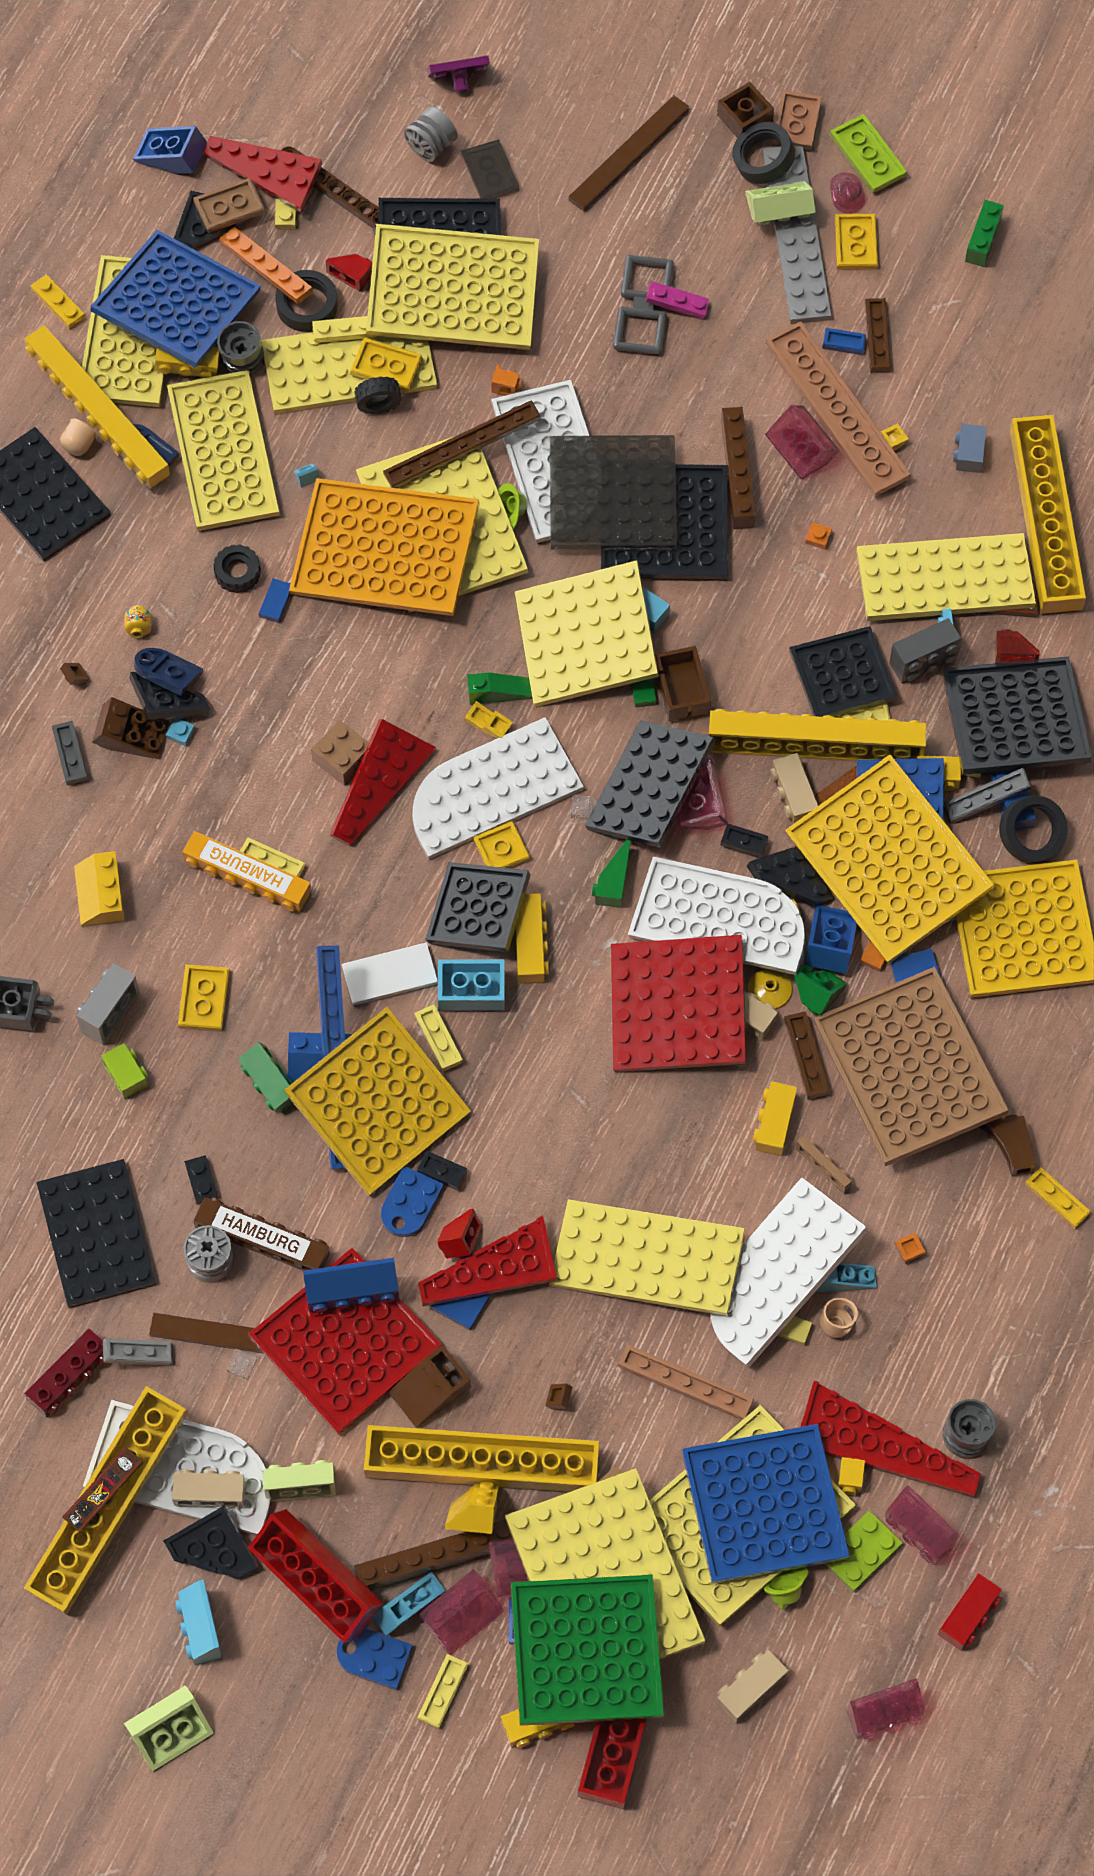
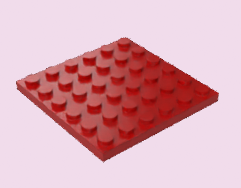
M742 935L611 944L614 1072L747 1064Z
M351 1248L329 1267L365 1261ZM305 1287L248 1333L255 1344L337 1435L384 1397L425 1357L442 1346L436 1337L399 1298H395L394 1301L388 1303L375 1301L367 1306L354 1304L346 1309H336L334 1307L328 1308L324 1312L315 1313L308 1309Z

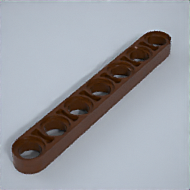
M291 146L281 149V151L304 155ZM321 167L318 175L324 176L325 179L320 182L315 181L313 187L371 228L376 227L377 223L375 221L378 219V206ZM332 186L340 187L338 192H331L329 189ZM351 196L356 200L353 203H347L345 198ZM364 207L371 209L368 214H363L360 210Z

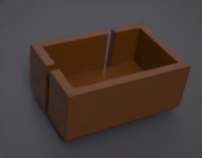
M696 646L655 654L659 673L657 680L668 721L687 718L689 713H691V717L710 713L711 699Z

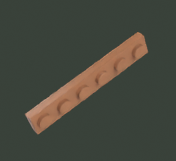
M628 1344L618 1364L619 1368L741 1420L746 1418L754 1401V1398Z

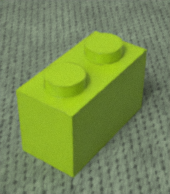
M125 1043L101 1055L103 1065L124 1099L147 1087L146 1078H148V1075L143 1066L138 1067L135 1062L138 1060L132 1048L128 1049Z

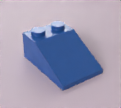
M196 126L147 128L133 160L137 163L176 174L193 173L207 141Z
M822 905L815 906L803 965L847 974L857 923L846 910Z

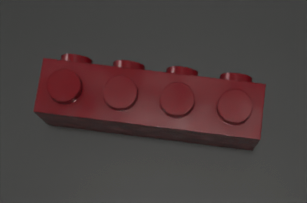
M88 1328L24 1393L27 1401L46 1418L50 1414H55L61 1407L60 1403L66 1397H72L78 1389L77 1386L82 1381L86 1382L94 1373L93 1370L98 1365L104 1364L103 1340Z

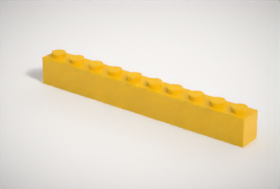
M45 325L24 338L26 344L24 349L30 358L34 357L37 360L39 368L49 374V378L55 386H60L67 400L71 399L76 410L86 416L89 425L92 428L96 427L102 440L108 441L113 452L123 458L126 467L129 470L133 469L135 471L136 477L141 484L145 483L151 489L170 476L169 466Z

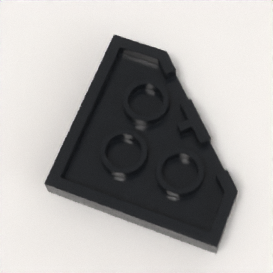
M191 190L174 239L194 249L227 233L233 227L238 228L244 225L245 221L208 234L193 201V198L205 193Z
M130 672L129 679L147 719L209 715L210 707L204 694L197 691L195 693L186 691L180 696L141 677L136 672Z
M796 846L752 860L747 864V868L754 879L776 886L786 896L793 899L796 896L806 900V904L812 907L830 902L833 898L821 877Z
M225 1505L163 1540L174 1561L193 1565L211 1572L225 1574L232 1578L238 1579L259 1567Z

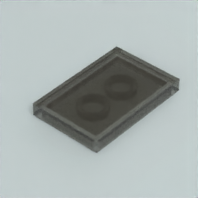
M499 139L461 151L479 198H498L520 191L518 182Z

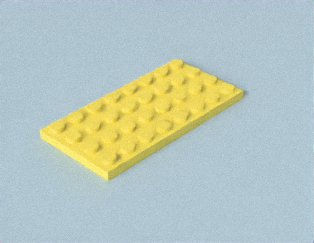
M101 255L93 302L132 258ZM91 312L82 368L113 403L160 407L165 374L154 371L157 347Z
M310 332L261 340L274 414L356 402L355 388L366 379L350 375V370L363 339L314 343V334ZM386 336L368 338L422 354V361L409 392L400 390L401 394L437 389L428 340Z
M249 371L167 385L197 531L280 516Z
M1024 533L857 546L856 552L867 621L942 615L943 609H951L952 614L1035 608L1036 601Z
M568 1200L554 1259L557 1281L549 1282V1285L551 1287L728 1316L745 1228Z

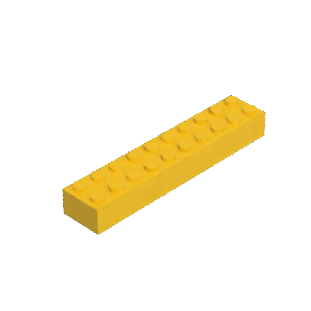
M1054 415L1012 418L1010 437L1040 612L1045 614L1083 610L1086 596Z
M717 709L715 711L710 710L708 736H713L716 741L710 753L785 757L798 753L799 758L843 761L884 759L888 755H891L893 759H917V755L924 756L926 723H921L917 720L902 722L896 719L885 721L875 718H835L830 715L816 717L810 714L798 716L789 713H748L744 710L729 712L724 709Z
M147 1386L144 1388L80 1496L125 1446L141 1459L143 1464L81 1533L74 1529L67 1521L63 1522L24 1587L26 1592L63 1614H68L186 1418L188 1412L184 1407Z
M368 1425L364 1475L365 1478L464 1485L480 1484V1482L487 1481L499 1487L572 1492L597 1482L599 1441Z

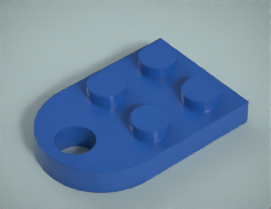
M404 1166L381 1209V1219L386 1230L398 1237H409L418 1233L429 1217L444 1188V1184ZM397 1219H401L405 1222V1225L401 1229H396L392 1226V1223Z
M365 1628L359 1638L349 1641L356 1645L355 1652L346 1654L343 1651V1646L346 1643L339 1640L337 1658L340 1666L347 1673L397 1691L413 1644Z

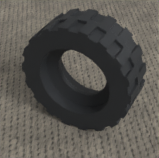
M386 376L365 380L358 384L354 391L357 408L367 414L388 412L396 408L402 401L398 381Z
M233 544L229 547L226 546L217 553L213 568L215 579L218 585H221V588L231 593L246 592L250 588L252 589L258 583V578L261 575L258 555L256 556L255 551L251 550L250 547ZM241 560L245 562L248 567L247 572L241 577L230 576L227 572V566L231 561Z

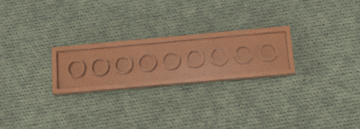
M801 321L766 339L765 344L874 497L910 479L911 474Z

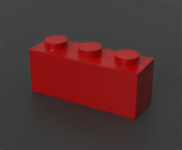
M978 1573L939 1629L938 1636L960 1651L965 1645L970 1647L976 1638V1635L973 1633L977 1627L983 1628L989 1619V1616L986 1614L990 1608L995 1610L1002 1600L999 1596L1002 1589Z

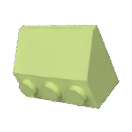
M805 181L746 191L751 217L759 225L769 224L770 220L776 219L778 221H788L793 216L806 218L811 213H815L813 189Z
M320 1460L311 1465L299 1462L292 1464L291 1467L271 1465L268 1469H263L266 1499L270 1498V1502L336 1496L333 1462L328 1463L326 1460Z
M186 1685L124 1723L152 1772L214 1734Z

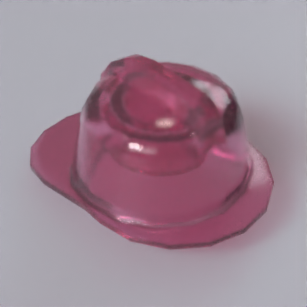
M845 172L839 173L831 179L830 190L834 206L845 214L858 212L863 207L865 198L860 179L854 174Z

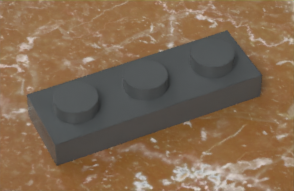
M73 721L52 725L66 785L87 781Z

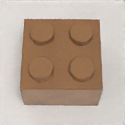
M339 720L311 748L312 761L345 785L356 774L369 742Z

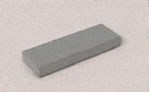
M105 1338L103 1340L104 1363L170 1366L172 1364L171 1341Z

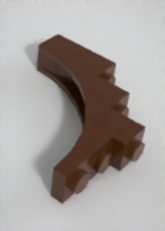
M1009 1115L1005 1119L1001 1117L979 1126L1000 1149L1012 1177L1034 1173L1036 1165L1024 1116Z

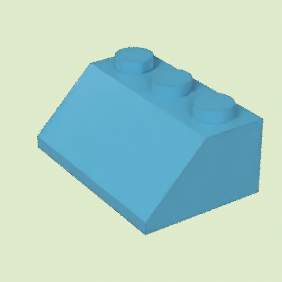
M204 1579L199 1580L179 1591V1600L175 1601L178 1614L183 1613L184 1622L180 1623L183 1637L188 1636L189 1645H185L188 1659L193 1658L195 1665L222 1659Z

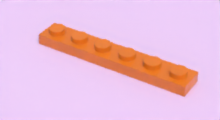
M233 227L219 238L220 243L297 304L313 293V289L309 284L237 228Z

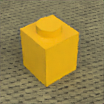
M842 1457L838 1487L846 1495H856V1493L861 1492L865 1460Z

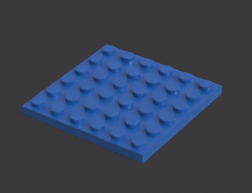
M156 230L93 302L90 311L196 368L217 343L220 331L229 323L236 321L260 292L261 285Z
M818 1424L682 1449L681 1452L711 1584L849 1559V1552Z

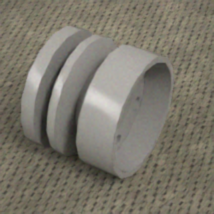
M428 107L418 117V120H414L404 130V137L410 148L419 157L428 162L434 161L443 152V148H447L458 137L457 130L452 121L435 107Z
M210 1225L200 1226L190 1232L185 1239L183 1248L187 1268L191 1275L199 1281L207 1283L218 1282L225 1278L232 1270L234 1262L231 1243L227 1234L220 1228ZM204 1249H207V1250H211V1249H212V1251H211L210 1253H209L208 1251H205V1252H204Z

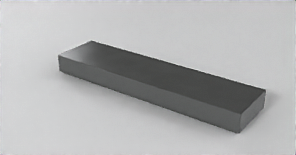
M1021 768L944 802L950 821L956 823L1032 789L1024 768Z

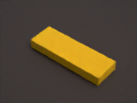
M1042 1167L1025 1182L1028 1188L1074 1229L1091 1213L1088 1208Z

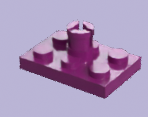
M489 55L432 64L427 67L428 77L433 76V79L444 78L447 73H451L454 92L463 91L464 89L468 90L470 85L468 83L467 70L472 69V73L484 71L490 64Z

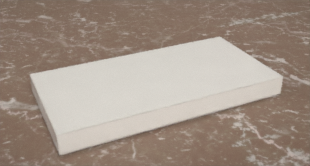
M427 942L342 964L353 1006L438 984Z

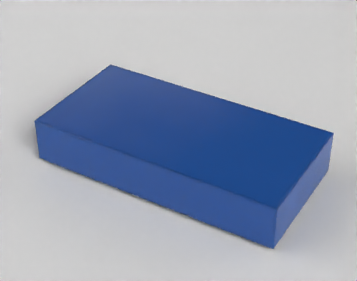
M826 328L822 349L863 355L866 334Z
M272 579L258 613L259 617L279 623L290 597L289 588L291 583Z

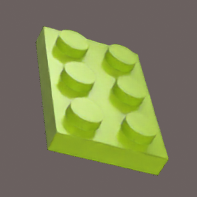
M868 1511L844 1534L849 1559L823 1564L854 1592L902 1546V1542L872 1512Z

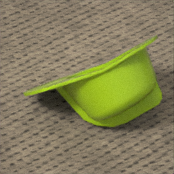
M506 483L499 488L498 493L511 527L514 529L518 520L526 511L527 500L525 495L518 491L515 486Z
M807 1567L782 1571L770 1583L764 1586V1591L770 1594L772 1601L778 1604L781 1610H784L789 1604L795 1603L800 1599L802 1584L808 1576Z

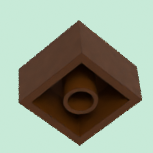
M748 82L718 101L717 116L738 138L742 132L755 124L762 122L773 123L774 107L751 82Z

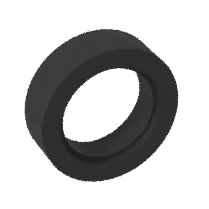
M762 122L747 128L739 135L734 143L732 156L740 174L747 181L756 184H766L781 178L788 172L795 159V146L788 132L781 125L772 122ZM774 139L781 143L780 154L770 164L762 167H754L747 164V154L758 142Z
M300 270L293 273L325 295L327 300L324 307L312 315L297 314L288 307V296L277 288L275 295L277 313L281 321L289 328L300 332H313L312 321L334 319L338 308L337 292L333 282L323 273L314 270Z
M1029 796L1012 802L1003 812L999 825L1000 838L1005 849L1015 858L1026 862L1042 861L1053 857L1063 847L1068 832L1067 820L1062 809L1054 801L1043 796ZM1027 808L1041 810L1047 815L1051 823V837L1048 843L1039 850L1026 848L1016 836V820L1020 813Z

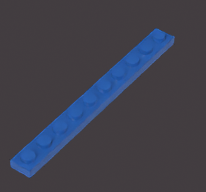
M339 945L315 947L323 1058L345 1041ZM329 1148L330 1169H346Z

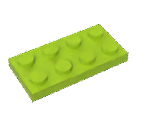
M865 114L830 131V137L872 193L907 176L906 169Z

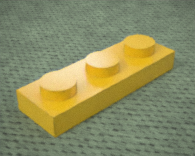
M47 274L30 285L31 290L68 329H71L85 319V314Z

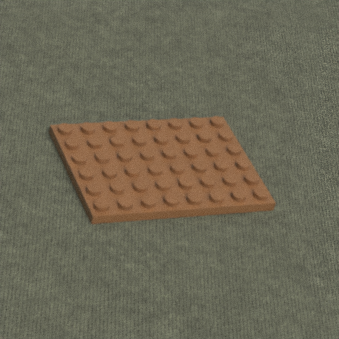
M935 967L813 1018L885 1166L1009 1114L1004 1100Z

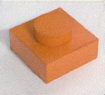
M812 522L805 544L826 549L832 528Z
M916 1233L895 1241V1246L904 1264L925 1255V1250Z

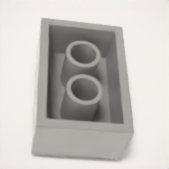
M114 963L110 969L107 968L103 972L98 986H94L91 989L89 999L85 1004L82 1003L76 1012L81 1033L104 1045L140 993L135 975Z

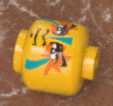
M136 605L125 612L124 629L126 633L134 638H142L151 632L152 614L144 606Z

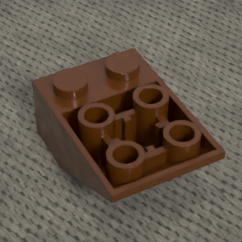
M111 697L102 705L92 743L112 751L159 759L170 721L164 718L147 719L143 709Z
M442 1345L425 1357L388 1393L415 1428H417L471 1388V1379L444 1345Z

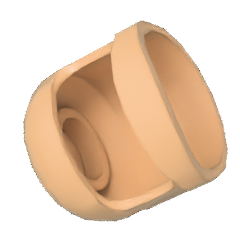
M71 419L60 437V444L67 453L73 456H81L90 448L97 434L86 423L78 419Z
M845 1298L830 1300L825 1305L820 1318V1326L823 1332L833 1338H841L847 1335L857 1320V1307L853 1302ZM845 1305H848L852 1309L854 1315L853 1320L849 1313L844 1309Z

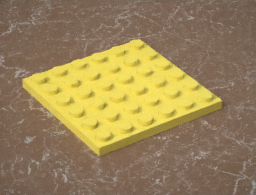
M637 561L515 591L535 707L659 677Z

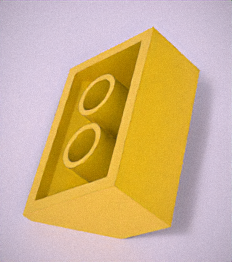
M116 851L93 854L76 864L74 868L81 927L125 921Z
M487 1481L474 1484L450 1504L445 1529L492 1534L497 1512L499 1486Z

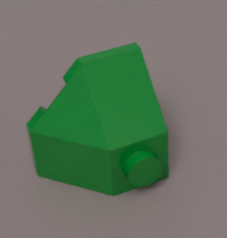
M802 965L799 967L797 975H794L801 1002L810 1012L821 1015L834 1003L846 987L847 982L830 971L823 969L821 972L811 971V966Z

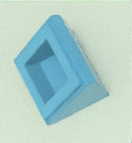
M313 464L293 472L300 487L316 481V478H319L318 469Z

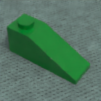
M490 672L467 674L470 705H473L476 701L480 704L533 699L529 677Z
M626 840L598 876V883H593L592 896L595 897V905L621 908L631 840Z

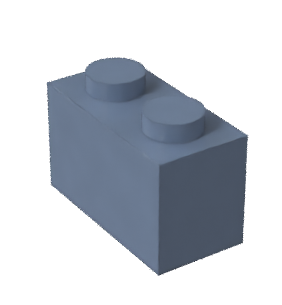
M961 424L960 432L956 431L955 444H959L958 450L954 449L953 462H957L956 470L981 473L986 426Z

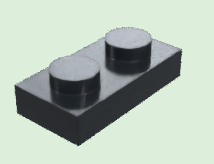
M727 823L720 845L761 858L769 836Z
M426 1151L417 1168V1172L458 1190L467 1173V1168Z
M206 1155L184 1161L196 1204H201L204 1197L218 1199Z

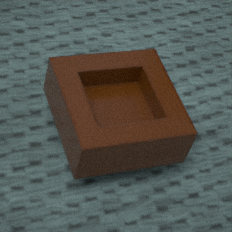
M64 663L60 668L70 685H85L89 680L80 663Z
M567 1383L550 1385L545 1406L550 1409L568 1408L573 1387Z

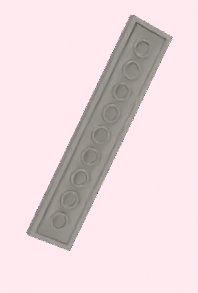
M794 145L795 159L791 168L781 178L767 183L768 187L803 181L809 185L802 146ZM781 147L763 148L764 166L770 164L778 157ZM811 213L806 218L793 216L788 221L773 220L790 324L800 321L805 323L831 320L814 213Z

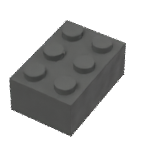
M947 618L893 643L889 664L901 684L906 681H914L923 673H931L943 664L947 665L954 662L958 657L961 637L950 619Z

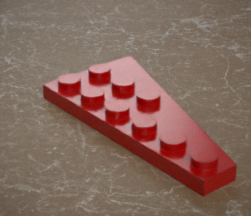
M215 136L209 137L203 150L206 158L222 167L229 168L237 176L241 175L246 179L250 178L253 185L270 195L279 197L282 202L287 205L291 204L301 213L322 166V160L319 158Z
M379 719L329 836L347 845H351L436 747L384 719Z
M543 1215L536 1218V1221L518 1228L512 1234L503 1236L475 1251L473 1255L465 1259L462 1258L451 1267L440 1270L418 1282L422 1306L557 1281Z

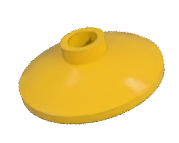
M765 968L757 971L751 977L748 984V992L753 993L760 1002L768 1003L777 1009L785 1005L790 999L792 985L785 973ZM772 983L774 987L768 988L766 985Z

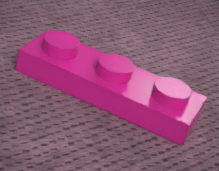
M651 281L645 302L704 320L709 298Z

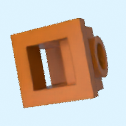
M496 365L491 380V393L506 396L521 391L523 379L519 378V374L512 370H502L500 365Z

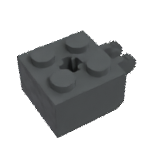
M0 976V1027L33 1031L35 1018L51 1019L52 1013L50 1011L37 1009L38 1005L47 1007L54 1005V999L40 996L38 982L29 979Z

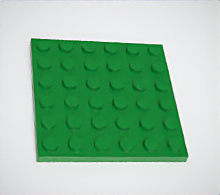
M653 1574L511 1582L520 1726L662 1718L664 1716Z

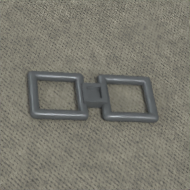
M627 255L621 296L633 298L634 302L633 308L619 307L613 348L623 351L660 354L662 352L667 314L664 311L653 310L654 304L645 302L647 292L629 290L633 263L665 267L663 285L671 287L674 261L671 259ZM625 315L658 319L654 346L622 342Z

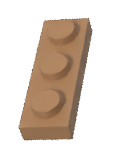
M802 1136L797 1141L796 1150L840 1192L845 1194L851 1186L849 1174L843 1169L839 1170L829 1155H823L813 1140H807Z

